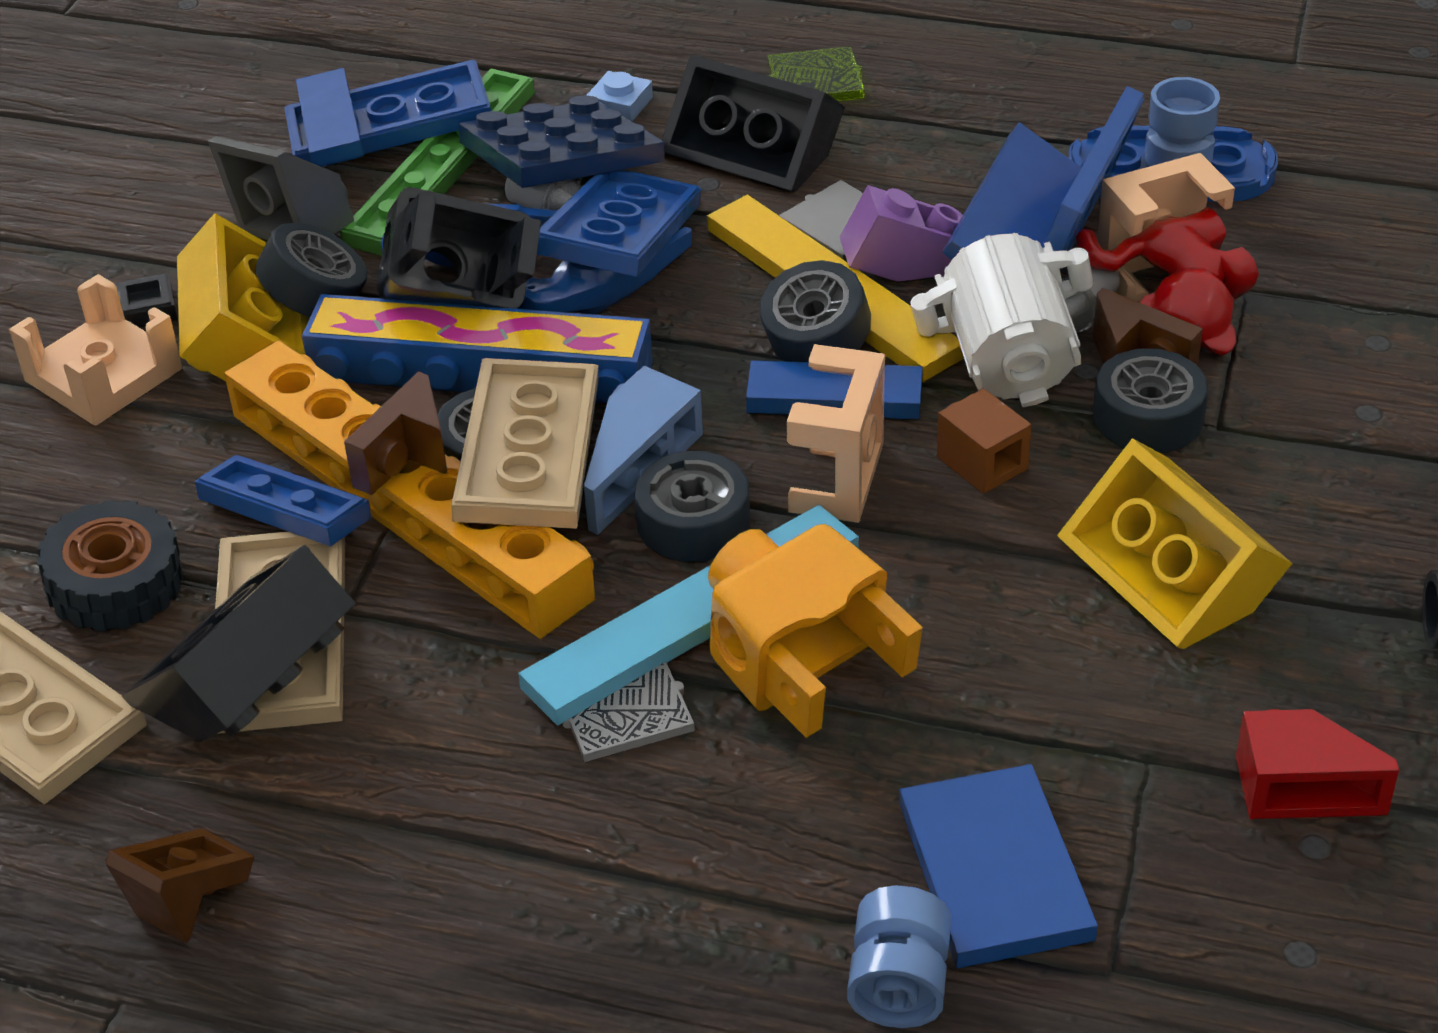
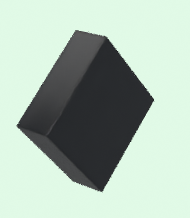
M168 273L115 284L125 320L139 328L145 327L146 323L150 322L148 311L153 307L169 315L171 321L178 320Z

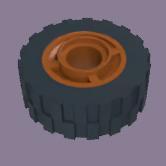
M115 500L103 501L101 504L81 506L79 510L73 513L68 512L60 517V521L57 524L51 525L46 530L45 539L39 542L37 549L39 557H37L47 602L50 608H55V613L63 621L67 619L72 622L73 626L82 629L89 627L94 628V631H107V629L112 628L122 630L131 628L130 625L139 622L143 624L153 619V615L157 612H163L170 605V600L173 596L177 597L181 589L179 581L183 580V571L175 529L172 530L171 522L165 515L160 516L156 509L150 506L138 505V502L127 500L126 502H115Z

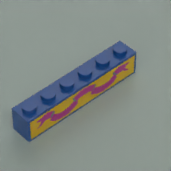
M321 294L302 334L305 355L309 356L317 367L335 379L339 378L347 383L402 387L417 372L428 375L431 389L465 392L476 388L482 359L485 358L584 363L598 365V388L595 403L607 404L609 397L620 384L629 380L643 366L651 368L653 363L650 319Z

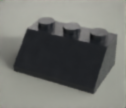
M690 54L662 137V141H664V154L795 193L829 156L845 106L824 91Z
M303 545L251 576L123 694L122 697L131 707L199 742L221 731L232 737L259 714L260 710L254 702L264 692L269 690L272 694H276L301 673L303 668L297 660L309 649L314 653L321 651L342 633L344 627L338 620L356 603L306 545Z

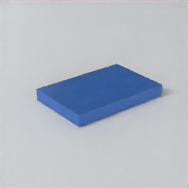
M1032 764L900 789L899 805L929 891L945 902L952 914L949 948L957 969L1096 941L1097 922Z

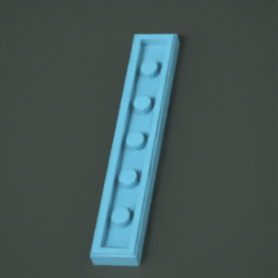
M820 505L813 507L767 533L778 546H781L816 525L826 524L833 527L859 549V536ZM710 566L519 672L520 689L558 726L662 663L673 660L709 639L712 592L714 590L708 581Z

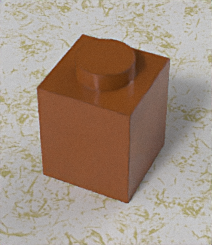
M982 388L938 412L937 458L981 493L985 494L1028 469L1032 424L986 389Z

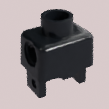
M405 188L400 192L387 214L382 259L377 280V292L383 299L516 309L523 303L527 280L534 275L541 220L530 218L527 214L520 211L419 188ZM428 252L440 253L451 261L456 275V280L453 283L431 280L424 270V259Z

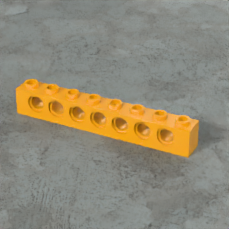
M278 340L224 372L234 417L330 487L369 500L371 517L537 638L542 639L595 600L594 563L587 549L579 542L568 540L551 527L452 522V500L460 467V461L453 456L448 457L445 455L447 474L408 460L401 471L386 481L373 495L353 488L344 441L381 406L371 404L352 391L344 380L335 379L317 367L309 356L298 354Z

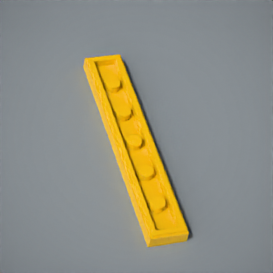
M748 194L707 215L709 232L775 278L783 271L798 264L820 260L840 263L856 273L863 286L871 311V330L865 342L885 354L886 357L899 366H922V382L964 359L958 338L952 333H936L927 337L920 335L911 305L861 271L850 268L848 263Z

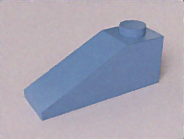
M643 366L629 380L620 384L614 390L607 402L584 483L588 531L598 535L635 500V484L645 468L661 457L686 451L703 435L700 389Z

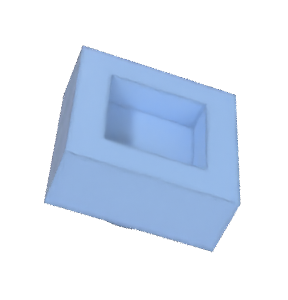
M607 71L587 96L597 97L601 103L621 112L622 116L633 122L653 98L652 81L631 76L626 72Z

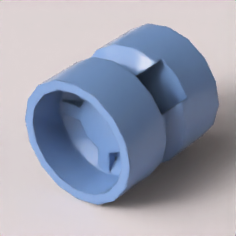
M1174 77L1163 80L1154 86L1151 91L1148 114L1150 129L1146 134L1144 152L1145 161L1149 166L1201 153L1212 163L1215 145L1214 129L1218 122L1220 107L1219 91L1212 84L1191 77Z
M898 885L878 888L865 895L858 906L854 936L855 952L851 958L847 988V1000L856 1013L866 1020L882 1026L910 1028L922 1026L935 1020L943 1011L947 968L945 961L948 959L952 917L945 902L934 894L919 888Z

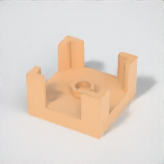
M1201 153L1105 178L1102 181L1097 235L1098 243L1103 250H1113L1123 239L1140 234L1155 221L1171 217H1183L1206 208L1208 197L1213 201H1217L1225 210L1231 209L1235 188ZM1141 256L1127 262L1117 270L1120 277V285L1116 293L1137 302L1140 301L1149 292L1132 273L1154 267V265H1151Z
M99 274L81 284L77 289L86 323L46 348L43 347L36 320L31 317H27L9 329L25 382L94 426H97L183 369L170 316L153 307L148 311L150 322L146 323L145 332L125 320L117 287L113 282Z
M814 344L809 357V367H812L815 371L850 375L853 377L842 408L800 402L792 405L787 419V442L792 446L810 448L812 454L835 457V493L790 487L788 493V512L803 514L813 507L820 505L838 520L859 523L884 441L885 354Z

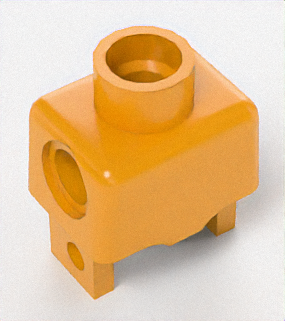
M826 524L816 525L781 546H778L762 530L750 529L738 534L727 542L713 560L708 573L709 585L714 589L711 607V656L758 711L767 710L774 705L806 738L822 729L826 687L817 678L868 646L902 678L917 669L923 627L885 592L887 572L833 527Z

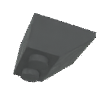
M218 136L208 140L238 226L252 235L268 240L273 230L281 224L295 222L312 225L334 235L354 221L348 202V191L338 173L286 152Z

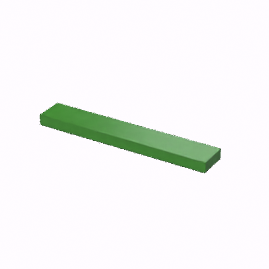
M490 69L482 77L491 111L503 112L505 114L517 113L535 93L534 81L530 77L496 69ZM459 131L426 138L353 216L354 221L340 230L341 240L353 249L382 256L381 240L385 232L387 214L400 192L405 188L414 187L445 194L478 155L460 143Z

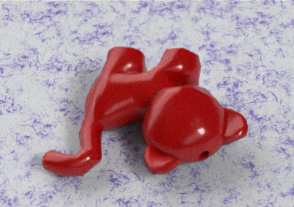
M1206 207L1199 212L1183 217H1171L1155 221L1140 234L1123 239L1113 250H1103L1098 243L1095 233L1090 229H1082L1075 236L1078 248H1083L1088 252L1090 266L1093 269L1115 272L1130 260L1141 256L1151 265L1166 271L1169 276L1163 279L1156 291L1143 296L1139 302L1203 328L1201 346L1208 351L1223 356L1233 350L1236 343L1235 329L1231 324L1234 300L1250 291L1256 284L1259 272L1254 258L1243 247L1228 251L1220 250L1226 237V228L1221 218L1212 208Z

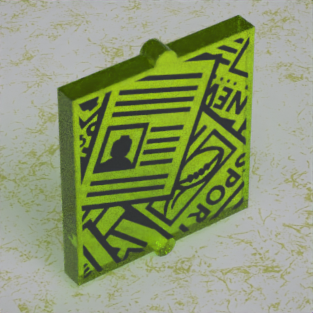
M851 46L767 55L770 77L824 91L837 101L865 98V90L861 80L862 66L856 64Z

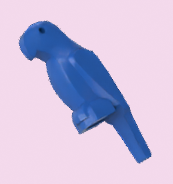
M683 227L678 230L638 277L563 261L551 278L536 279L532 276L527 280L523 303L517 309L565 313L579 312L581 314H597L654 279L661 270L691 247L692 230L689 227Z

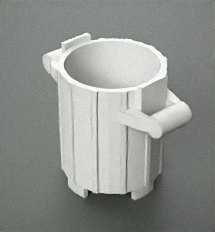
M1018 233L988 235L959 250V253L952 259L948 267L945 268L944 277H941V274L934 275L937 286L930 289L927 293H920L912 298L911 308L917 330L920 335L926 337L936 333L956 332L970 378L972 377L978 391L984 388L992 395L1002 399L1019 398L1022 407L1037 405L1049 400L1047 389L1061 383V380L1069 374L1073 367L1081 365L1080 342L1065 299L1073 296L1078 291H1086L1093 285L1088 252L1083 248H1074L1070 251H1053L1050 242L1044 243L1045 247L1042 248L1037 240L1034 241L1026 236L1018 235ZM1067 267L1070 280L1062 282L1060 268ZM942 303L946 316L938 318L934 305Z

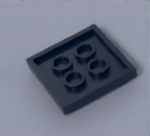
M575 96L569 99V104L559 106L544 103L529 104L523 107V112L505 114L498 111L483 112L476 116V120L459 123L460 143L521 188L665 162L664 141L646 131L642 125L635 124L622 116L621 112L601 103L594 96Z

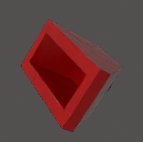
M1313 709L1243 711L1236 760L1249 819L1381 816L1389 814L1399 773V767L1395 758Z

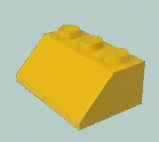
M216 213L212 215L177 256L180 357L185 359L196 370L209 372L226 381L224 372L278 340L298 354H305L302 334L307 326L309 317L290 310L275 300L261 285L256 274V266L266 242Z
M1133 438L1057 535L1164 636L1181 649H1185L1252 614L1293 564L1171 459Z

